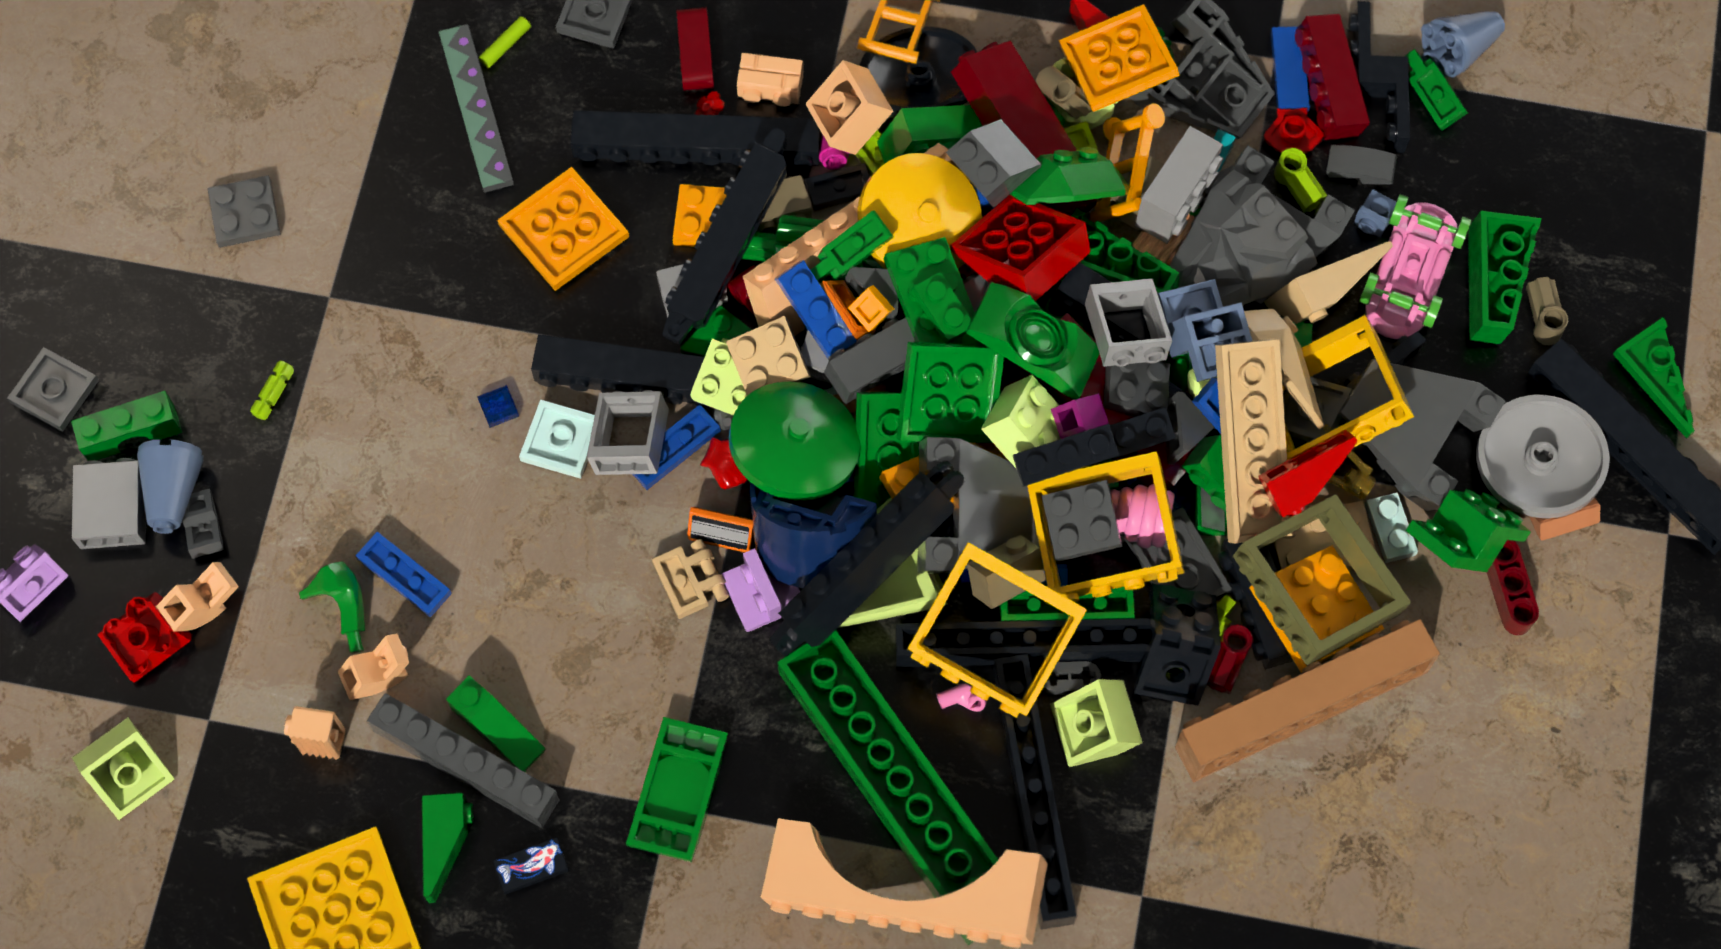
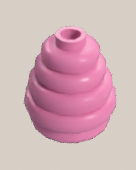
M1151 484L1149 488L1144 485H1137L1134 489L1124 487L1121 492L1116 489L1110 490L1120 535L1125 534L1124 537L1127 541L1137 542V545L1141 548H1150L1151 545L1157 548L1163 547L1166 542V536L1155 485ZM1167 490L1172 512L1175 494Z

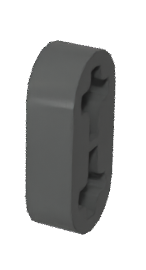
M1087 661L1057 662L1052 672H1055V676L1058 678L1067 679L1057 680L1056 686H1051L1050 681L1047 680L1041 691L1047 695H1069L1086 686L1083 684L1082 679H1072L1071 677H1080L1082 671H1088V675L1095 678L1090 680V683L1101 679L1100 669L1094 663Z

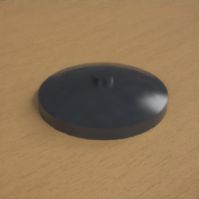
M924 26L915 51L919 52L917 64L866 51L859 66L869 69L893 109V113L889 117L895 118L901 108L964 105L968 100L951 74V71L959 64L958 58L970 50L975 52L977 50L969 40L954 31ZM915 27L893 32L881 38L878 42L907 49Z

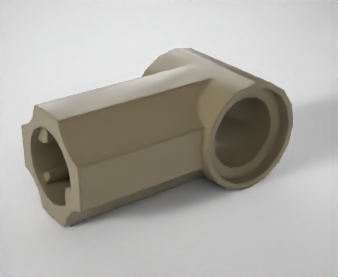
M1048 66L1039 72L1036 83L1041 92L1054 103L1058 104L1076 119L1086 116L1090 112L1091 107L1082 89L1058 68Z
M1549 277L1537 278L1526 286L1535 322L1533 332L1536 340L1540 343L1553 345L1561 339L1568 324V315L1561 307L1555 280ZM1545 323H1551L1556 328L1548 327Z

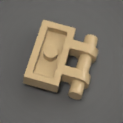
M702 539L696 540L691 544L695 554L686 557L680 546L651 559L678 619L708 607V601L704 594L713 592L718 602L724 601L729 597L724 584L726 581L723 575L718 573L713 563L715 557L711 549L706 548ZM701 567L707 579L698 582L692 569Z

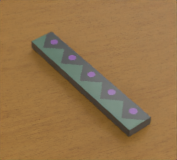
M466 24L439 31L483 191L485 193L514 185L469 25Z

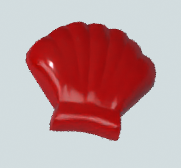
M1307 108L1277 109V119L1265 132L1264 139L1269 146L1281 154L1289 148H1297L1306 154L1321 142L1324 134L1307 117Z
M711 438L708 451L700 465L710 468L718 485L724 490L746 482L748 479L740 472L732 458L729 438L723 441Z

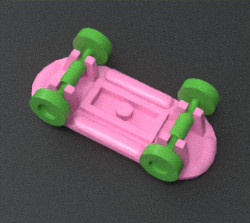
M1399 194L1388 223L1394 225L1389 238L1393 247L1382 257L1377 273L1370 272L1359 302L1366 304V316L1376 332L1391 339H1400L1404 335L1410 337L1423 328V326L1432 328L1443 298L1436 295L1453 248L1461 249L1472 220L1462 216L1457 228L1456 221L1445 209L1426 202L1414 203L1405 207L1409 197Z

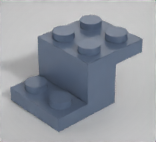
M1215 279L1157 293L1172 338L1169 350L1171 358L1189 353L1197 382L1217 377L1215 345L1252 341L1242 303L1223 307Z

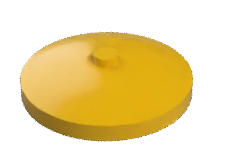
M924 153L901 155L879 167L863 187L857 212L859 221L871 211H876L894 236L893 239L871 254L884 269H887L883 259L885 254L946 237L950 248L952 243L982 219V211L977 193L968 178L950 162ZM951 251L956 266L959 269L965 262Z

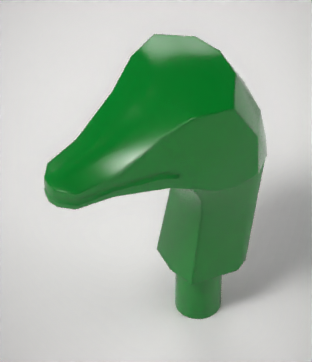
M332 562L319 570L310 585L299 592V596L302 600L323 595L333 597L341 613V635H347L350 653H358L363 651L360 632L365 631L361 587L355 574L345 562Z

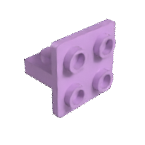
M36 544L31 547L27 545L19 550L13 557L15 562L6 571L3 568L0 569V603L19 622L69 576L46 551Z
M755 548L743 553V565L722 573L726 581L724 584L746 632L782 618L778 613L800 592L798 587L780 582L766 572Z

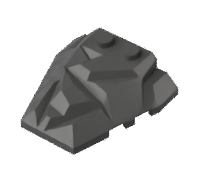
M1232 170L1208 192L1202 209L1195 216L1187 237L1180 244L1169 266L1179 272V288L1215 279L1222 305L1225 307L1237 303H1242V306L1255 300L1265 298L1279 291L1293 279L1307 274L1318 263L1313 250L1305 242L1308 239L1305 230L1269 190L1260 183L1253 184L1245 175Z

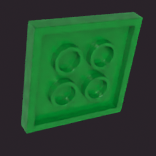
M908 342L897 438L900 441H922L927 437L960 438L972 443H993L981 428L999 398L1004 356L984 344Z

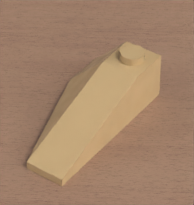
M1388 241L1299 276L1265 300L1264 303L1267 308L1275 309L1278 314L1284 317L1287 315L1296 324L1307 319L1311 323L1319 321L1328 315L1326 310L1337 303L1393 245L1391 241Z
M1275 309L1244 311L1252 341L1280 340L1282 385L1320 430L1324 427V423L1301 345L1294 335L1298 331L1297 327L1287 315L1281 318Z

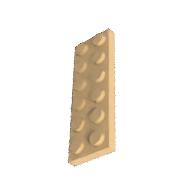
M1279 339L1215 345L1228 543H1243L1291 518L1288 516L1282 517L1274 510L1258 475L1287 461Z

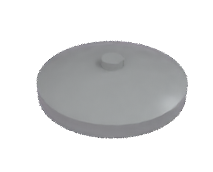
M1527 395L1505 403L1491 427L1482 429L1476 449L1477 467L1485 486L1491 494L1511 510L1535 518L1549 519L1567 516L1589 504L1598 494L1606 479L1610 461L1608 444L1597 422L1578 405L1563 398L1550 395Z

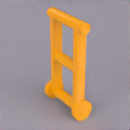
M880 0L866 38H859L857 49L917 64L919 52L915 51L933 0L924 1L920 14L888 7L889 0ZM882 18L915 26L907 49L874 41Z
M1152 103L1145 106L1143 113L1122 121L1117 117H1112L1104 122L1103 131L1109 140L1106 158L1114 164L1120 174L1130 171L1132 173L1129 183L1130 190L1126 201L1110 206L1112 197L1103 198L1096 204L1095 211H1092L1090 214L1091 221L1094 223L1139 210L1153 131L1160 128L1165 121L1164 112L1158 104ZM1140 128L1135 157L1119 162L1125 132Z

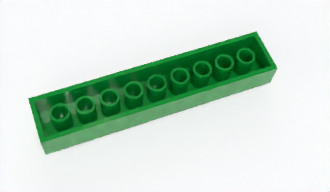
M836 630L820 646L811 647L806 643L778 662L779 675L935 898L951 894L968 886L991 869L998 861V858ZM960 934L968 946L974 942L968 940L967 935Z

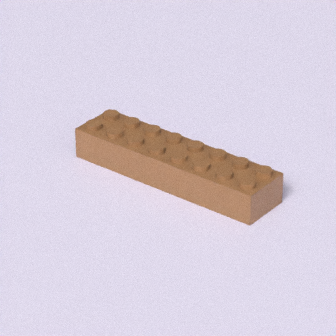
M1421 619L1410 623L1408 620L1402 621L1390 629L1391 633L1380 637L1379 634H1374L1361 642L1362 646L1351 651L1350 647L1344 648L1332 655L1333 660L1327 663L1314 662L1306 666L1302 670L1303 674L1292 678L1291 675H1286L1276 680L1272 684L1274 687L1262 692L1261 689H1256L1243 697L1244 701L1232 706L1231 703H1226L1213 711L1214 715L1202 720L1201 716L1186 722L1183 725L1184 729L1179 734L1175 749L1193 783L1428 673L1440 653Z

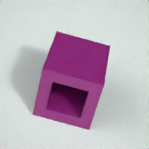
M1099 394L1075 399L1051 409L1060 439L1109 424Z

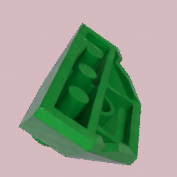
M1081 147L1080 151L1055 150L1054 154L1040 155L1037 160L1042 166L1010 195L1026 205H1036L1037 203L1044 202L1062 203L1124 196L1128 194L1130 186L1114 164L1099 154L1097 149Z

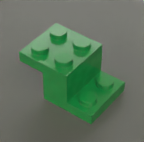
M1465 489L1464 492L1450 490L1432 520L1427 519L1426 522L1412 520L1406 529L1410 535L1450 567L1481 572L1489 570L1507 540L1525 542L1531 533L1528 528L1521 524L1523 519L1509 510L1504 511L1498 506L1500 503L1498 499L1488 493L1483 492L1481 495H1478L1468 489Z

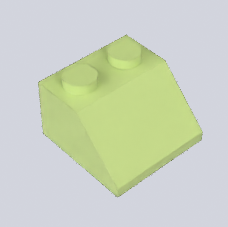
M1098 679L1050 704L1068 767L1119 755L1143 743L1123 680Z
M129 717L72 757L79 772L118 820L174 780L172 774Z

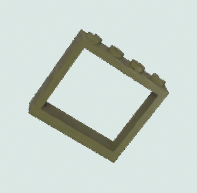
M1336 494L1243 542L1233 555L1240 566L1239 571L1246 575L1254 587L1257 598L1265 603L1273 615L1276 626L1284 631L1292 644L1294 652H1298L1307 666L1396 618L1412 603ZM1316 519H1319L1380 607V609L1321 641L1259 551V549Z

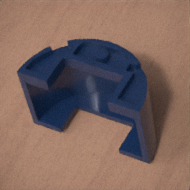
M750 483L756 552L766 572L776 580L794 587L804 588L877 515L876 503L845 495L831 516L779 501V497L768 494Z

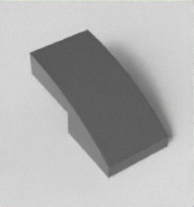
M1331 145L1326 172L1329 178H1360L1362 184H1393L1397 156L1390 152L1372 148Z
M210 488L192 493L182 522L185 527L188 551L191 558L194 559L222 551L224 548Z

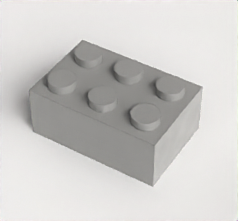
M1189 126L1143 195L1135 226L1166 244L1169 243L1173 235L1179 236L1187 224L1188 220H1186L1189 212L1192 211L1194 213L1203 199L1202 193L1206 187L1210 189L1219 175L1217 170L1223 161V158L1220 157L1223 144Z

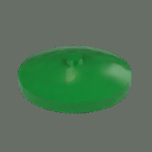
M776 382L754 390L738 405L730 425L729 448L740 472L762 491L783 499L813 500L831 494L849 479L860 454L861 444L856 429V422L845 405L827 391L802 382Z

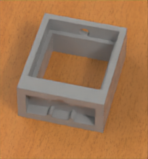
M1153 278L1090 285L1085 307L1103 367L1115 365L1122 367L1128 364L1144 362L1157 363L1167 359L1172 338ZM1142 309L1151 339L1113 343L1104 313Z
M645 390L643 392L614 391L612 393H599L587 452V459L595 475L658 473L669 408L661 391ZM614 417H651L646 445L609 446Z

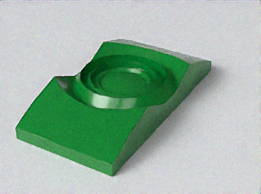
M993 282L988 285L966 331V334L1073 400L1081 397L1099 356V350L1095 342L1077 324L1051 316L1043 311L1029 294Z
M663 717L626 846L688 862L693 861L704 828L712 792L719 776L728 733Z

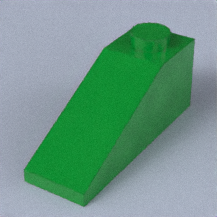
M470 675L446 698L451 710L521 771L526 772L546 750L493 695Z
M463 793L422 796L423 894L428 903H436L468 835V823H473L474 820L472 803H467Z

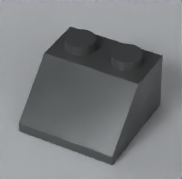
M1001 119L969 131L946 152L993 208L1042 166Z

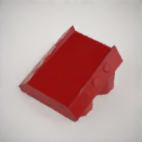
M153 592L147 598L139 596L132 598L127 603L126 613L119 618L110 619L104 625L103 630L97 634L133 683L161 664L192 639V634L188 631L174 632L156 608L164 598L156 592Z

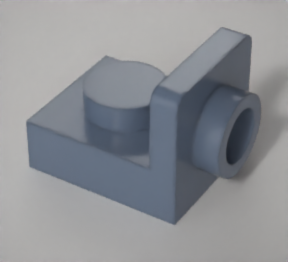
M1372 189L1363 206L1359 208L1353 224L1359 226L1363 232L1370 235L1374 234L1381 238L1389 225L1388 223L1396 201Z

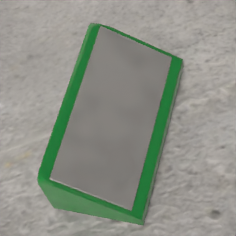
M1194 484L1195 528L1199 535L1228 536L1226 512L1212 503L1211 496L1202 487Z

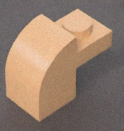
M213 562L193 584L175 585L156 608L174 632L193 630L207 624L226 609L223 603L239 586L221 562Z
M398 634L386 635L374 651L349 656L338 670L349 700L375 695L403 681L408 676L405 667L410 663L407 649L402 645Z

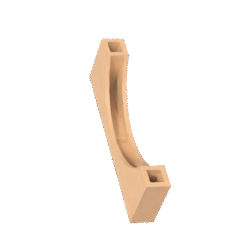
M940 143L929 148L924 153L940 157L956 166L946 153L949 149ZM857 197L853 202L832 214L828 219L807 231L803 236L742 276L758 327L785 316L789 321L794 336L804 330L805 324L775 281V278L800 260H804L810 270L820 263L821 260L818 255L823 252L822 248L858 222L857 212L860 197Z
M778 818L761 898L771 906L770 909L778 913L790 914L791 909L803 911V915L820 919L823 917V914L834 915L836 920L845 923H855V919L868 920L867 924L878 928H887L888 924L900 925V929L912 933H920L922 928L934 930L933 934L941 937L953 938L954 933L967 935V939L974 942L987 943L988 938L1001 940L1000 943L1002 945L1020 948L1022 943L1033 945L1047 862L1041 854L1006 850L989 871L958 891L927 900H893L868 893L844 879L828 858L820 833L811 823Z

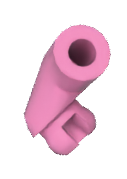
M960 684L936 693L942 709L958 703L971 711L978 712L985 708L986 700L971 693L970 689L972 686L968 684Z

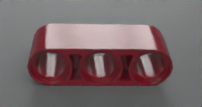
M707 7L677 10L683 91L714 88Z
M1507 540L1501 552L1507 555L1508 560H1501L1496 557L1486 573L1505 630L1513 635H1523L1530 630L1538 619L1539 608L1519 546L1515 541ZM1504 581L1513 582L1518 591L1509 590L1505 586ZM1514 611L1522 612L1526 616L1527 622L1519 621L1515 617Z

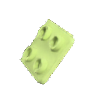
M722 338L721 342L712 339L690 396L698 403L734 416L738 405L747 394L726 344L728 339Z

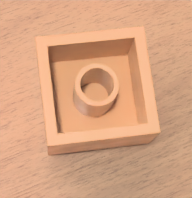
M845 60L841 61L806 102L807 108L828 145L855 155L893 113V109L869 69Z

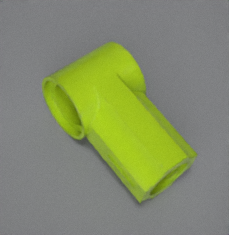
M1289 148L1283 151L1274 169L1276 180L1288 188L1303 212H1310L1316 209L1327 194L1308 168L1306 155L1297 148ZM1285 164H1291L1297 170H1289L1285 167Z

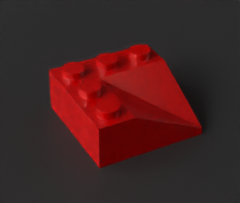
M1012 195L1007 196L950 245L951 251L987 282L1008 286L1029 294L1035 301L1090 253L1086 222L1039 203L1036 205H1026Z

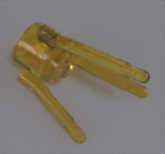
M1328 424L1324 425L1323 429L1326 433L1332 431ZM1351 450L1348 457L1359 469L1356 471L1351 468L1343 480L1332 475L1328 483L1344 489L1363 501L1372 490L1376 479L1370 476L1373 468L1365 464Z

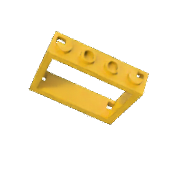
M1366 315L1302 347L1310 377L1371 347L1393 400L1296 449L1285 424L1287 460L1344 430H1347L1356 437L1358 441L1354 446L1356 447L1371 441L1377 435L1391 428L1402 425L1405 421L1414 417L1378 334Z
M1157 451L1077 469L1027 486L1047 586L1071 601L1077 602L1079 601V596L1092 594V597L1107 596L1112 593L1111 589L1124 586L1125 590L1139 589L1145 586L1144 582L1156 579L1158 583L1171 582L1178 579L1177 575L1185 573L1161 461ZM1152 474L1171 562L1061 586L1042 495L1107 480L1110 484Z
M967 542L908 646V650L913 652L910 658L926 667L930 663L942 668L940 675L956 684L961 679L972 685L970 692L986 701L991 696L1002 702L999 708L1016 718L1019 713L1027 717L1087 609ZM970 559L1069 615L1022 700L922 644Z

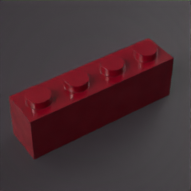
M1340 14L1306 16L1295 30V42L1301 50L1303 71L1308 76L1310 97L1315 102L1317 123L1323 131L1324 140L1359 137L1370 124L1341 16Z

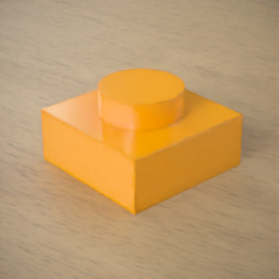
M874 284L868 287L848 307L868 332L874 330L895 309Z

